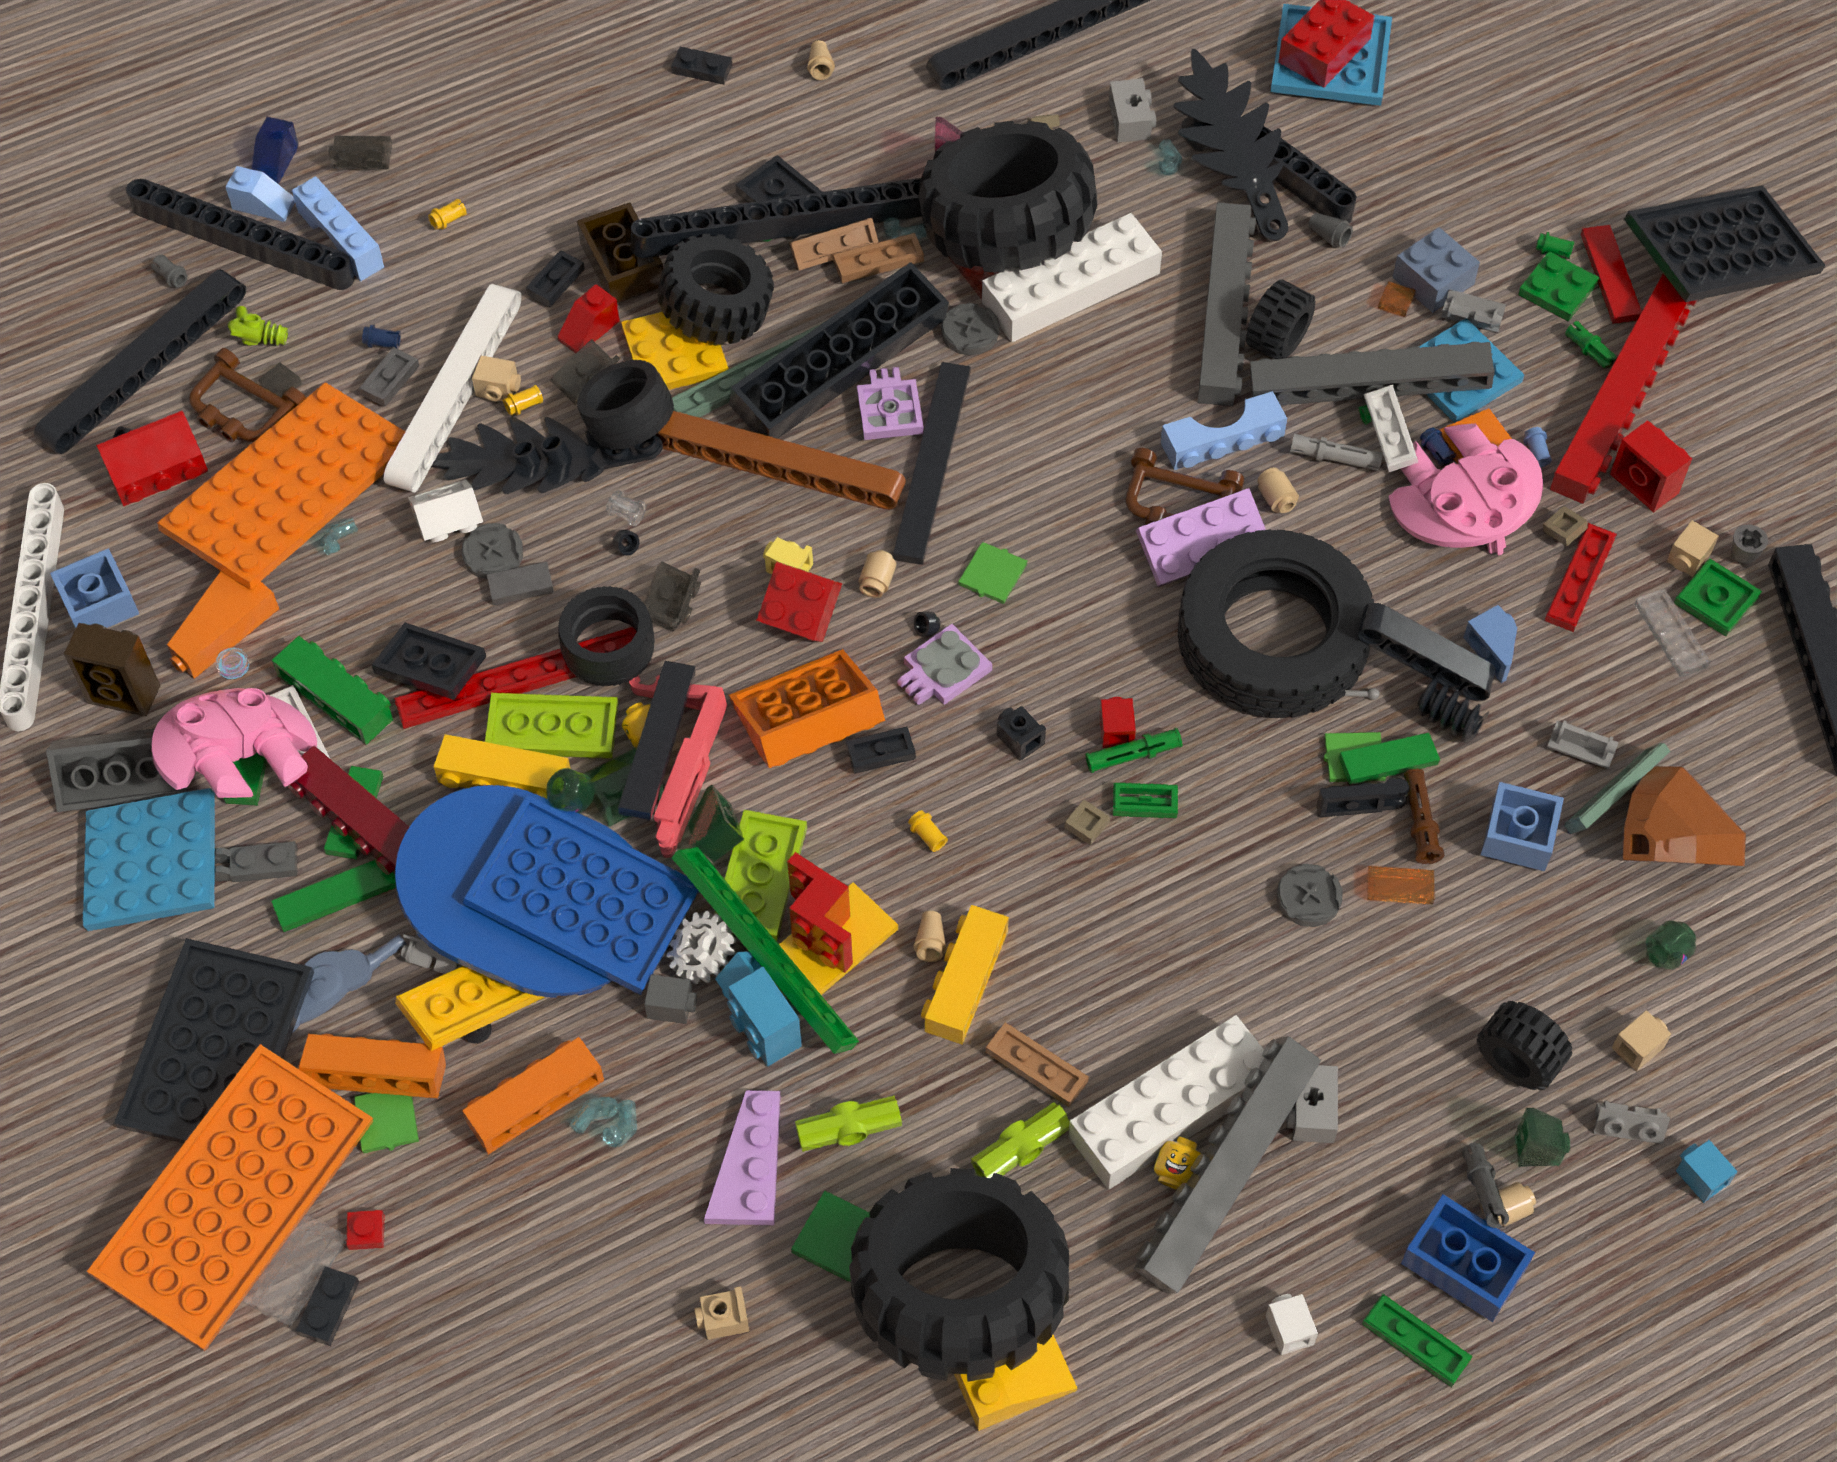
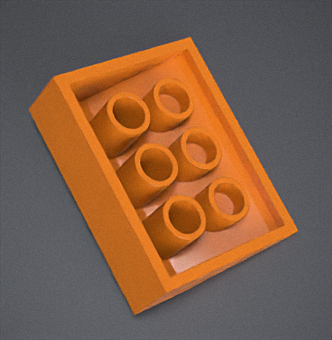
M843 649L729 695L730 701L754 747L768 768L784 765L793 758L813 753L820 747L832 742L842 741L847 736L862 730H869L876 724L885 721L877 689Z

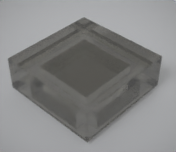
M280 362L258 380L262 387L281 398L289 387L297 388L302 384L300 377Z

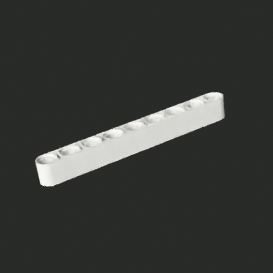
M495 284L489 285L391 456L384 472L385 484L411 492H416L419 489L474 391L472 377L480 356L493 357L515 318L521 304V293L519 291Z
M41 483L34 486L30 490L0 683V713L9 729L18 732L28 729L35 719L54 586L50 573L56 571L64 516V506L55 487L49 483Z

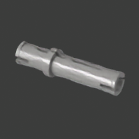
M1295 433L1290 450L1291 453L1316 457L1317 461H1322V459L1376 471H1379L1383 452L1327 441L1325 437L1317 439Z

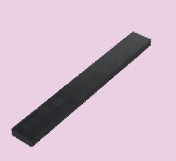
M941 363L893 552L894 560L920 565L924 564L971 373V366Z

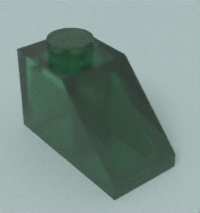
M711 784L706 788L688 827L692 839H690L691 846L693 848L698 847L703 854L715 862L742 842L744 837L731 803Z
M1526 1108L1514 1134L1519 1167L1560 1166L1565 1154L1570 1152V1138L1568 1132H1563L1562 1120L1536 1108Z

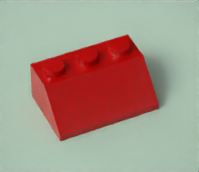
M183 410L96 445L123 507L209 472Z

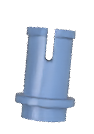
M1540 427L1528 429L1524 433V444L1533 453L1540 467L1550 464L1552 459L1546 444L1547 433L1542 431Z

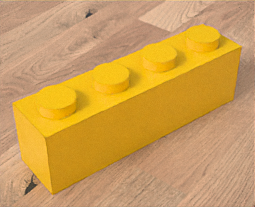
M446 734L434 764L438 783L449 788H470L485 785L509 786L532 792L553 802L555 794L558 793L561 805L572 774L569 759L566 757Z
M974 905L970 906L967 916L961 915L956 928V933L959 934L956 943L950 942L944 961L947 962L944 972L938 971L933 983V990H936L932 1000H926L922 1009L921 1018L925 1019L926 1033L963 1045L1007 936L1009 917Z

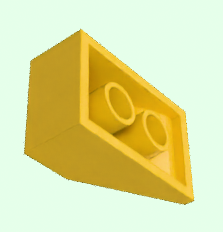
M1054 1335L1045 1345L1037 1343V1352L1032 1358L1013 1370H1010L1005 1364L995 1368L992 1378L969 1382L967 1381V1374H954L978 1431L1068 1395L1078 1389Z

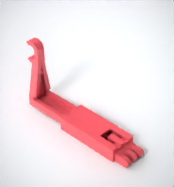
M639 675L631 681L629 680L632 692L638 696L653 698L660 675L656 677V681L652 685L639 684ZM696 684L691 686L685 707L700 710V714L690 739L684 738L653 816L655 822H657L656 826L658 829L656 838L661 853L665 858H671L675 854L678 843L681 842L711 763L708 755L727 709V702L722 687Z

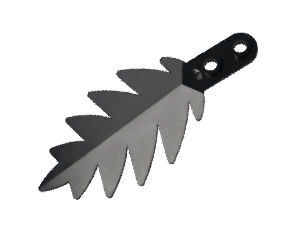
M1192 49L1190 59L1193 75L1180 76L1178 82L1187 91L1201 100L1176 102L1173 108L1195 121L1210 126L1182 128L1178 130V134L1201 146L1221 151L1193 154L1191 160L1209 170L1233 177L1223 180L1221 185L1233 190L1245 191L1262 236L1269 241H1279L1287 234L1288 222L1272 182L1280 173L1282 164L1277 163L1269 168L1268 166L1277 151L1282 130L1278 128L1255 142L1267 118L1269 103L1265 102L1242 116L1249 101L1251 81H1246L1227 92L1229 80L1227 64L1223 63L1212 68L1196 49ZM1260 197H1267L1269 199V203H1262ZM1271 222L1277 223L1278 226H1279V229H1277V230L1272 229V228L1270 227V223H1271Z
M510 417L509 420L517 444L499 431L479 423L477 426L485 449L474 443L450 437L448 440L452 452L439 453L431 467L448 469L444 475L446 480L459 479L479 473L471 484L473 490L490 486L510 477L502 488L504 494L520 490L545 477L537 488L539 493H545L567 484L581 475L583 482H588L600 475L604 469L652 460L661 453L663 443L658 436L654 435L636 446L614 450L600 446L589 430L585 431L587 443L584 442L572 430L550 417L544 418L549 435L546 437L525 422L515 417Z

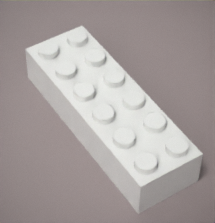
M1129 213L1088 232L1081 242L1073 241L1071 250L1055 260L1050 257L1040 261V266L1020 270V267L1009 268L1005 272H1000L983 280L982 303L993 311L998 318L1000 328L1009 340L1014 342L1160 274L1162 251L1134 215Z
M1235 1015L1070 1120L1068 1137L1109 1190L1156 1160L1160 1149L1167 1141L1176 1142L1178 1137L1188 1139L1227 1114L1226 1111L1230 1103L1237 1096L1241 1097L1247 1086L1244 1082L1249 1073L1254 1068H1259L1264 1060L1262 1056L1264 1049L1238 1016Z

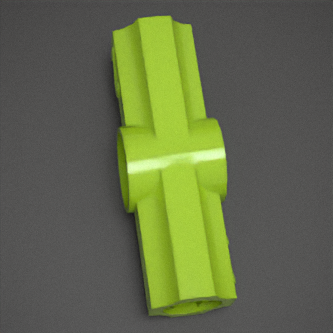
M890 1096L863 1104L855 1101L843 1102L832 1107L828 1113L795 1121V1126L802 1152L835 1143L841 1146L854 1145L864 1141L870 1134L902 1126V1120L895 1096Z
M1053 1102L1027 1121L1019 1120L1011 1124L1001 1133L999 1140L971 1158V1164L977 1175L991 1178L995 1172L1003 1176L1017 1165L1023 1167L1034 1161L1042 1153L1046 1145L1069 1130L1070 1121L1067 1114L1060 1105Z

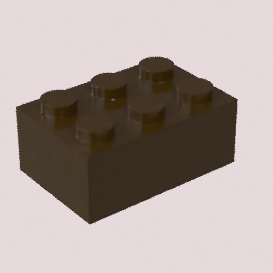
M630 202L577 220L580 244L603 289L616 298L617 303L657 289L663 271V263L659 256L640 258L630 251L631 226L634 221L639 219Z
M78 623L64 652V656L87 703L147 717L161 685L139 636L128 630L120 632L107 629L96 623L91 625Z

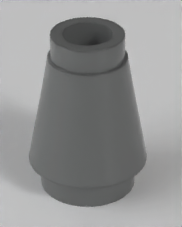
M1319 213L1313 214L1308 224L1310 229L1333 247H1344L1351 239L1353 228L1349 225L1348 221Z

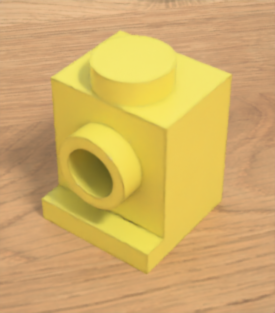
M778 537L774 542L771 541L767 544L763 553L766 572L769 574L773 573L776 561L805 571H809L813 565L812 547L806 545L802 549L798 544Z

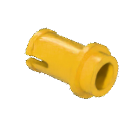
M455 199L440 209L433 208L428 215V219L434 229L440 228L443 230L447 227V224L465 216L467 211L461 200Z
M533 385V387L514 395L509 393L507 398L503 399L505 409L510 416L513 414L518 416L520 411L543 402V396L537 385Z
M923 810L918 811L908 821L910 831L917 833L929 846L930 850L936 852L947 843L948 838L931 821L932 816L930 813H925Z

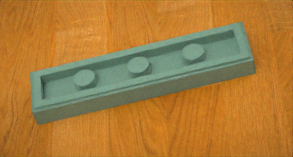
M1658 743L1646 748L1567 820L1564 826L1569 833L1573 834L1587 829L1671 752L1665 743Z

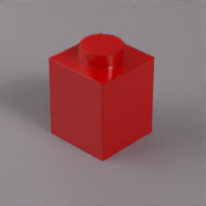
M1111 697L1109 699H1101L1099 718L1102 748H1110L1134 741L1136 727L1133 698Z

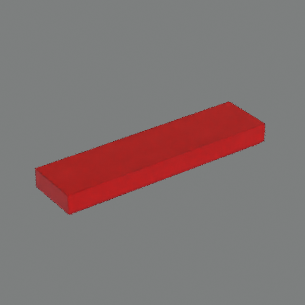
M1610 224L1582 228L1580 235L1594 274L1599 277L1598 285L1612 324L1637 321L1642 310Z
M1590 523L1587 524L1588 528L1580 539L1544 620L1571 632H1574L1617 535L1614 532Z

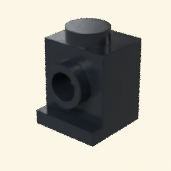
M1023 706L1016 710L1010 707L999 715L996 735L1021 761L1045 745L1046 728L1043 724L1039 725Z

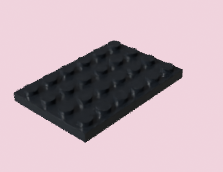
M1763 185L1628 211L1624 218V221L1684 302L1821 274L1826 266Z
M186 938L114 1121L116 1127L184 1144L260 1044L283 1059L314 975L312 967Z

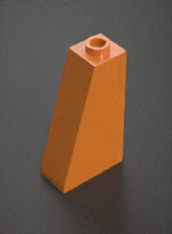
M220 571L168 642L167 646L172 655L169 659L171 664L180 673L186 671L195 679L279 609L273 591L262 582H259L250 590Z

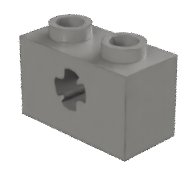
M1143 78L1111 81L1109 105L1117 142L1151 139L1152 127H1156L1155 110H1150L1151 92L1150 89H1145Z
M1318 1065L1289 1112L1287 1128H1293V1141L1334 1143L1338 1131V1066ZM1309 1101H1314V1106L1309 1105Z

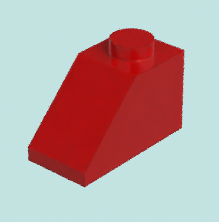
M595 284L574 302L557 336L558 341L579 356L620 322L617 299Z

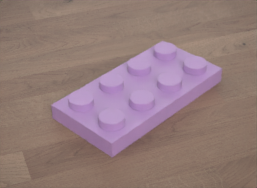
M1248 488L1141 526L1136 529L1157 586L1160 587L1189 576L1197 562L1200 563V558L1221 542L1229 538L1232 539L1240 534L1266 529L1251 491Z

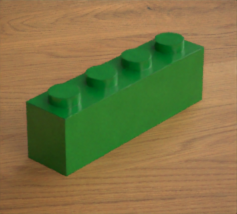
M298 636L272 659L277 676L289 686L294 685L298 693L365 745L393 721L389 700L380 692L375 694L368 689V685L358 675L351 676L347 673L345 667L337 659L332 658L330 660L326 657L322 649L315 642L310 641L308 643Z

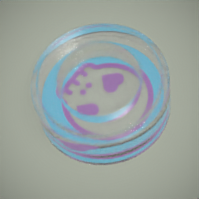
M231 647L218 654L216 666L222 677L234 680L241 678L247 673L249 660L242 649Z

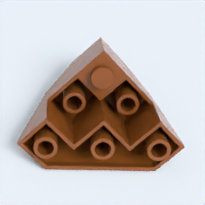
M1654 766L1643 776L1633 791L1624 826L1623 860L1745 866L1746 833L1684 767Z

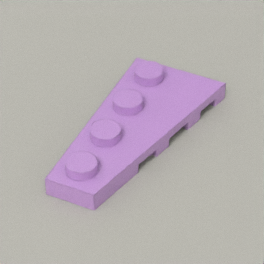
M746 1090L704 1217L705 1224L774 1225L780 1091Z

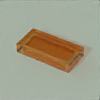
M1368 866L1367 900L1433 905L1435 900L1434 870Z

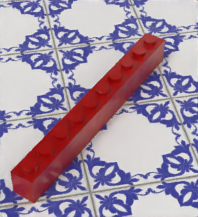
M1664 273L1553 477L1550 487L1551 491L1584 504L1588 494L1595 495L1601 482V478L1598 477L1600 472L1606 474L1613 459L1610 453L1612 450L1618 451L1621 440L1624 438V435L1621 434L1622 430L1630 429L1636 415L1632 413L1634 408L1640 410L1647 395L1646 392H1643L1645 387L1651 389L1658 372L1654 371L1657 366L1663 367L1669 351L1666 350L1667 346H1674L1680 333L1677 330L1678 325L1684 327L1691 310L1687 309L1688 306L1696 305L1698 300L1684 302Z

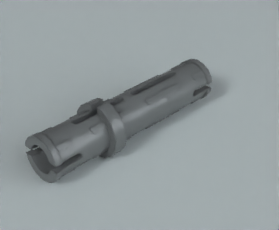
M1470 1143L1471 1155L1467 1146L1462 1150L1463 1158L1468 1167V1180L1475 1186L1487 1224L1492 1228H1500L1502 1225L1498 1217L1501 1216L1502 1222L1506 1225L1509 1221V1215L1494 1180L1496 1172L1491 1163L1487 1161L1483 1146L1479 1143Z

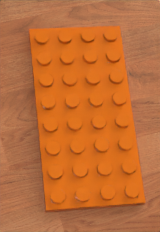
M325 382L310 394L306 400L292 409L157 522L159 531L251 590L384 474L391 456L406 431Z
M260 1044L87 1270L88 1274L205 1352L373 1123V1118Z

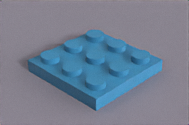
M1465 318L1419 347L1490 341ZM1491 342L1494 366L1492 389L1426 394L1454 423L1464 419L1523 382L1524 374Z

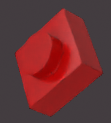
M383 1210L347 1212V1247L349 1250L384 1248L385 1215Z

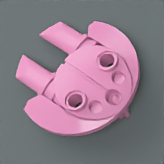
M1476 423L1445 427L1444 431L1464 458L1458 460V464L1453 462L1440 470L1435 467L1417 441L1413 442L1412 444L1419 463L1401 468L1404 475L1410 481L1411 486L1397 488L1389 495L1390 507L1397 522L1412 536L1433 545L1464 548L1487 544L1490 554L1496 552L1498 556L1504 553L1503 549L1506 548L1505 536L1521 527L1532 516L1541 500L1543 491L1542 472L1533 453L1515 439L1504 440L1499 447L1491 444Z
M256 688L225 689L189 698L169 710L161 718L154 730L151 745L152 759L162 778L176 790L188 787L196 772L204 775L218 798L252 797V790L233 761H238L242 757L245 759L258 753L265 757L283 786L286 787L307 772L308 765L298 750L307 752L312 746L315 745L317 747V738L307 718L290 704L273 696L266 695L262 690Z

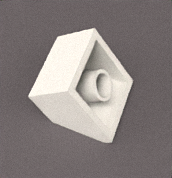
M466 479L408 497L420 533L424 540L430 539L431 543L445 540L448 538L447 533L457 530L460 533L473 531L477 528V524L483 522L473 488Z

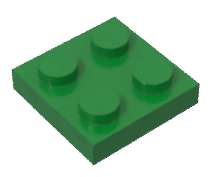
M1548 251L1522 284L1518 295L1569 322L1597 286L1599 277Z

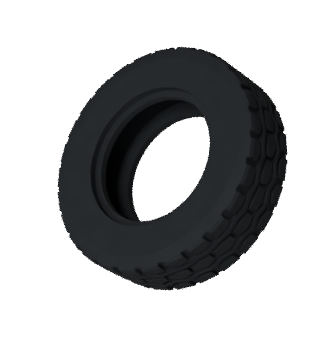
M1279 529L1257 530L1251 533L1240 534L1232 539L1229 538L1221 542L1214 549H1210L1200 558V563L1197 562L1189 573V578L1186 579L1178 619L1177 637L1179 638L1178 644L1181 656L1184 657L1183 661L1190 674L1194 675L1193 678L1204 690L1208 691V694L1221 703H1225L1226 706L1240 712L1243 711L1250 715L1269 718H1293L1308 715L1310 712L1315 713L1342 698L1346 693L1345 690H1350L1358 681L1359 676H1361L1371 646L1358 638V630L1364 607L1369 603H1374V599L1372 598V592L1367 581H1364V576L1356 565L1352 564L1351 560L1342 552L1337 551L1332 545L1300 532L1296 533ZM1264 590L1284 591L1294 594L1312 605L1320 614L1327 634L1319 644L1302 654L1289 657L1268 656L1255 652L1243 645L1230 631L1225 614L1237 600L1248 594Z

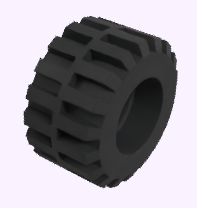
M1283 279L1275 282L1261 297L1252 313L1246 333L1247 345L1273 359L1287 358L1300 344L1310 326L1315 311V296Z
M1508 1001L1507 1003H1502L1477 1035V1044L1485 1060L1503 1077L1530 1090L1538 1089L1541 1091L1548 1088L1573 1053L1571 1051L1572 1045L1568 1041L1569 1038L1562 1031L1561 1027L1543 1012L1522 1002Z

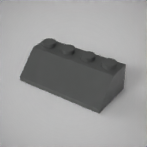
M155 728L56 740L46 750L57 812L120 805L188 792V787L179 790L174 789L157 771L152 759L151 747Z

